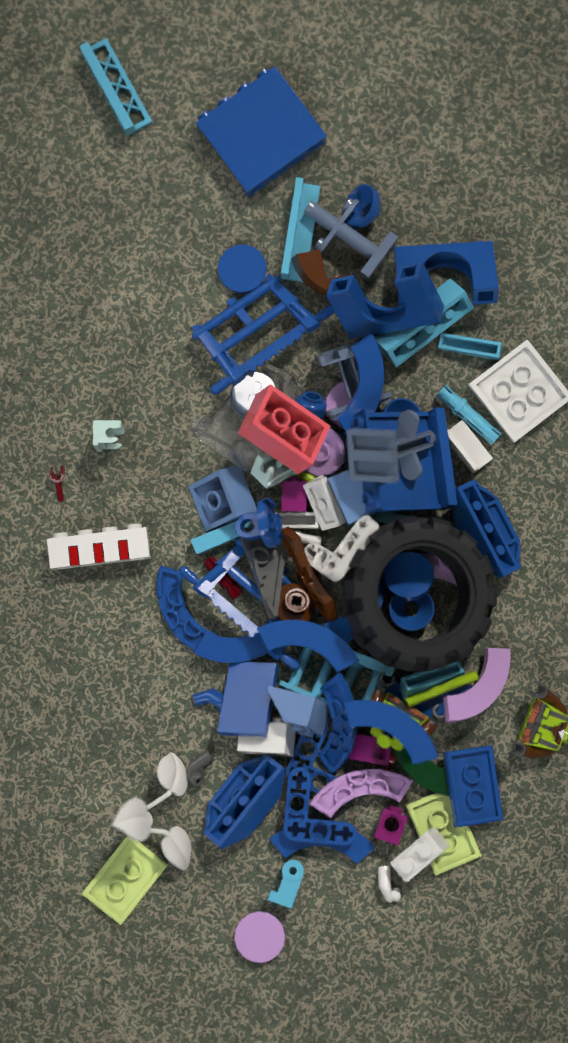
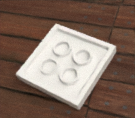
M528 340L468 385L513 443L568 402V390Z

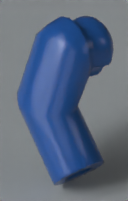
M209 689L193 694L196 706L209 702L221 712L224 697L222 692L216 689Z

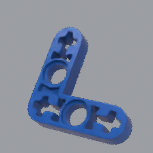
M326 721L323 736L318 734L315 736L320 737L318 743L312 738L300 736L294 749L293 757H291L286 768V776L288 778L290 768H295L298 765L299 761L294 760L296 755L304 760H310L308 766L303 763L302 767L309 771L311 777L310 790L315 793L321 790L313 786L315 776H325L327 784L332 779L337 778L312 766L328 731V721ZM308 741L314 745L312 755L304 756L301 754L300 745L303 742ZM298 776L297 779L292 778V780H295L296 784L301 786L302 781H306L307 777Z
M303 767L293 768L289 773L284 819V834L286 837L300 842L350 845L356 839L357 831L352 823L308 818L310 773ZM298 771H301L302 775L307 777V780L301 783V790L306 789V794L301 792L290 793L291 788L296 789V781L292 780V776H296ZM297 796L301 797L305 802L303 809L300 811H295L290 806L291 799ZM293 822H298V827L306 828L305 823H311L309 827L310 837H304L306 832L299 831L297 836H293L292 831L288 830V826L291 827ZM317 824H323L327 827L328 832L325 837L317 838L314 836L313 828ZM330 825H336L335 831H343V828L347 826L353 834L348 836L347 840H343L342 835L334 834L335 840H331L332 831Z

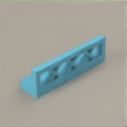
M107 38L92 46L88 42L80 45L79 47L86 63L126 136L151 124L150 116ZM104 46L109 53L106 63L98 61L94 54L95 51ZM111 58L115 65L110 64ZM108 68L119 71L121 75L118 83L109 81L106 76ZM122 80H124L127 86L121 85ZM120 89L130 90L132 97L129 104L121 102L118 98ZM134 100H135L136 104L138 105V107H137V106H133ZM131 109L141 112L145 120L133 125L129 118Z
M296 177L281 279L303 282L293 266L292 258L296 254L309 252L311 249L315 221L308 217L304 210L312 200L318 204L320 186L304 184V178Z

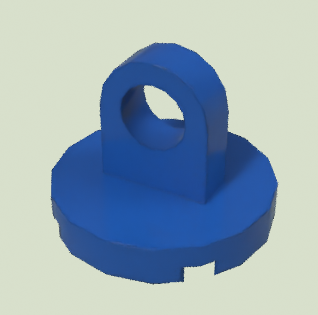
M260 499L257 504V512L244 514L238 518L235 528L239 536L246 540L262 538L267 548L280 546L279 542L282 540L281 529H283L279 513L275 514L273 508H277V505L273 499ZM249 521H253V530L249 533H244V525Z

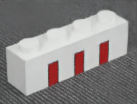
M142 524L127 525L125 530H117V527L102 528L100 533H93L91 529L77 531L78 535L68 536L67 532L55 533L53 538L47 539L49 563L52 570L151 559L147 527H142Z

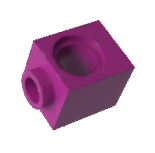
M289 477L287 481H282L281 513L306 512L307 495L303 485L307 482H302V478Z
M357 734L349 759L388 765L391 746L389 748H382L378 745L377 738Z
M392 805L389 806V809L383 808L373 837L398 846L408 816L403 815L404 810ZM389 817H395L398 820V827L394 831H388L384 827V822Z

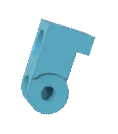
M294 859L284 863L282 866L283 878L278 892L271 890L268 896L269 901L291 909L304 875L303 865Z

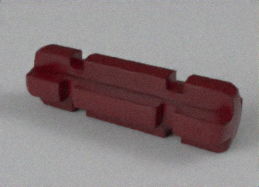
M211 556L203 564L210 572L216 566L215 562L217 560ZM227 573L220 580L219 585L224 590L226 589L228 596L234 600L242 594V590L237 584L234 585L233 579Z

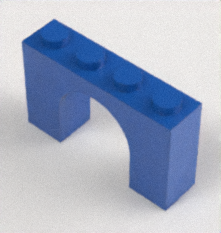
M493 241L394 247L395 278L400 265L420 261L423 262L427 272L440 267H451L463 272L469 279L473 305L498 303L499 285ZM397 288L398 306H401L405 302Z
M422 261L399 266L394 283L405 303L393 308L381 307L369 301L362 292L354 275L331 279L326 296L349 339L364 338L369 334H386L392 331L440 323L444 304Z

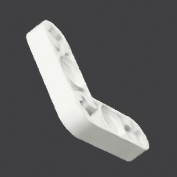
M368 515L361 517L333 553L316 542L308 544L304 551L310 566L330 580L339 581L351 568L348 565L358 548L362 550L366 548L370 542L368 536L378 530L379 524Z

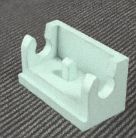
M93 420V446L97 452H102V449H118L122 446L120 443L112 444L119 440L115 435L125 433V427L121 420Z
M264 451L257 455L250 472L266 489L297 474Z

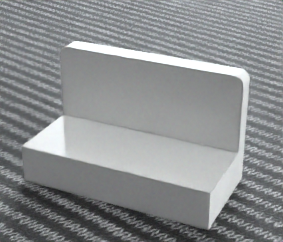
M463 420L450 430H447L449 445L472 474L493 459Z
M320 475L303 485L322 531L340 526L346 522L327 477Z

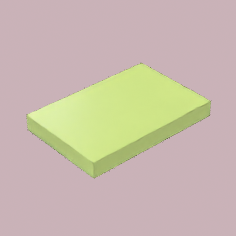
M433 793L406 805L419 838L429 829L435 827L450 845L449 848L430 863L435 876L482 856L470 827L454 828L448 796Z
M126 836L83 891L82 895L118 924L122 925L168 864L142 843Z

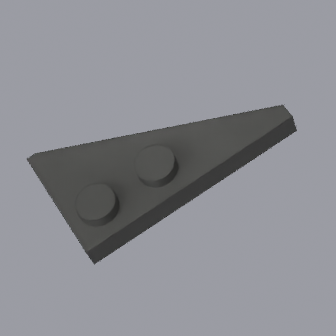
M244 528V533L252 531L251 529ZM240 536L268 618L275 620L278 616L286 556L283 539L279 542V547L267 548L262 538L246 540Z

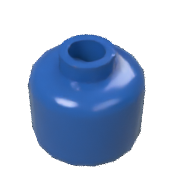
M308 391L296 398L295 401L324 421L327 404L320 394Z

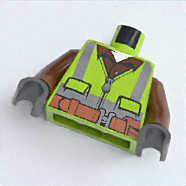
M386 672L382 673L377 681L379 688L378 690L375 689L370 700L383 702L405 711L430 736L437 728L435 725L445 721V714L442 716L436 714L440 704L434 706L429 721L428 716L413 707L409 708L407 703L391 693L385 694V691L390 689L395 682V677H392L390 683H385L383 676ZM371 727L370 733L377 738V743L382 748H389L391 746L397 751L405 748L390 733Z
M535 681V684L538 685V691H529V694L534 696L531 701L517 741H510V743L516 746L514 752H508L511 756H522L531 759L550 756L553 751H559L562 742L568 744L567 709L560 699L548 690L546 685Z

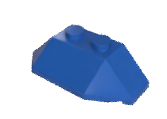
M476 480L455 488L458 505L453 507L452 521L459 531L464 529L478 542L476 547L483 556H488L494 570V575L502 578L520 569V539L498 497L480 486Z
M268 754L239 763L208 802L204 834L221 849L249 837L281 797L285 768Z

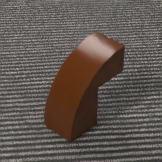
M320 250L299 253L292 258L293 266L301 280L312 290L324 296L327 295L331 279L350 276V274L326 278Z

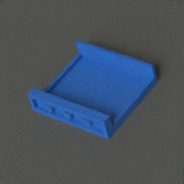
M276 67L261 71L255 81L251 84L247 82L240 86L237 90L238 93L231 98L229 96L223 98L217 104V108L211 112L209 110L203 112L196 122L197 130L202 132L242 186V191L247 198L327 142L325 132Z
M434 408L428 412H416L420 418L416 434L430 430L436 436L433 447L416 452L422 465V474L419 478L414 480L406 479L402 474L398 458L399 481L395 483L362 481V501L365 505L366 513L439 511L458 505L444 408ZM363 409L353 415V428L396 430L397 437L398 417L401 412L368 413V409ZM425 436V440L430 442V437Z

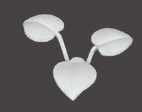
M170 752L160 760L157 767L158 780L161 786L167 789L166 793L147 806L139 798L128 800L119 810L112 826L123 831L129 838L138 842L147 839L149 833L163 834L165 838L161 842V847L165 857L178 869L187 870L191 858V842L188 834L178 826L172 827L169 832L165 829L150 828L153 824V818L147 812L168 798L172 793L176 796H182L187 789L188 778L185 766L174 753Z

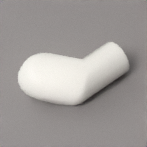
M378 867V885L385 900L389 903L400 901V889L391 888L390 867Z

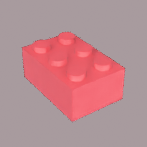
M270 384L255 395L238 434L299 474L314 464L330 425Z

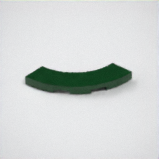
M391 747L400 767L415 782L429 791L449 797L445 769L435 765L430 760L413 764L406 748L397 751Z

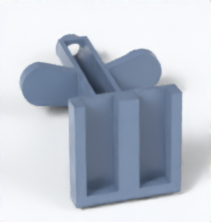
M350 198L342 208L345 213L340 219L312 200L304 210V213L330 232L325 240L323 238L319 239L313 250H320L322 255L336 236L369 260L361 270V277L369 282L375 268L381 266L385 261L386 253L392 245L395 247L398 243V236L390 231L378 247L345 224L360 203L357 199L353 200Z
M359 341L315 355L318 365L322 367L337 362L349 401H351L354 393H356L359 379L353 361L354 355L350 348ZM382 392L378 405L391 402L392 392ZM349 403L325 411L326 417H329L330 421L336 420V416Z
M406 410L400 413L397 437L396 430L348 429L347 444L350 480L395 483L399 481L398 458L402 474L406 479L414 480L419 478L422 474V465L416 452L433 447L436 440L435 434L430 430L416 434L420 418L413 410ZM425 436L430 437V442L425 440Z

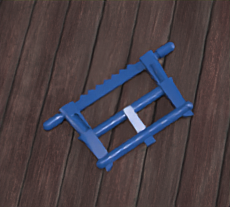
M271 274L267 275L265 283L237 301L232 297L226 302L229 306L227 309L202 326L195 325L191 327L193 331L192 338L201 341L210 354L212 361H217L227 376L210 388V392L213 395H217L229 387L231 383L233 386L237 385L246 378L245 374L249 371L255 372L257 366L262 367L265 361H270L272 355L278 356L279 351H285L287 345L292 346L294 340L300 341L304 333L307 332L309 334L318 329L322 321L335 313L332 306H326L316 313V316H313L299 303L300 299L296 298L281 284V278L279 276L272 277ZM271 291L280 303L253 321L244 308ZM286 310L299 323L297 327L240 366L226 352ZM236 314L245 327L219 344L209 332Z
M240 537L235 540L236 546L221 560L216 561V566L201 580L188 567L181 566L179 568L180 575L191 584H194L193 589L204 598L208 597L212 601L213 607H219L220 613H226L228 620L233 619L235 626L240 625L242 632L247 631L249 638H255L256 644H263L266 647L257 630L259 627L214 590V587L228 573L263 603L257 585L234 566L245 553ZM285 566L283 571L282 585L288 583H295L290 578H288V576L285 575V573L289 570ZM287 646L268 651L266 647L265 650L275 660L280 658V661L292 671L300 669V664L288 653L284 652Z

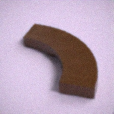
M289 526L281 529L288 557H292L298 569L295 573L305 590L308 589L311 597L315 600L313 601L314 606L327 622L337 620L334 600L324 590L313 572L305 554L301 537Z

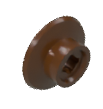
M288 583L281 587L277 616L280 621L301 620L309 622L312 619L316 607L313 604L315 600L311 597L308 589L305 590L302 585L296 583ZM292 600H298L299 606H293L291 604Z

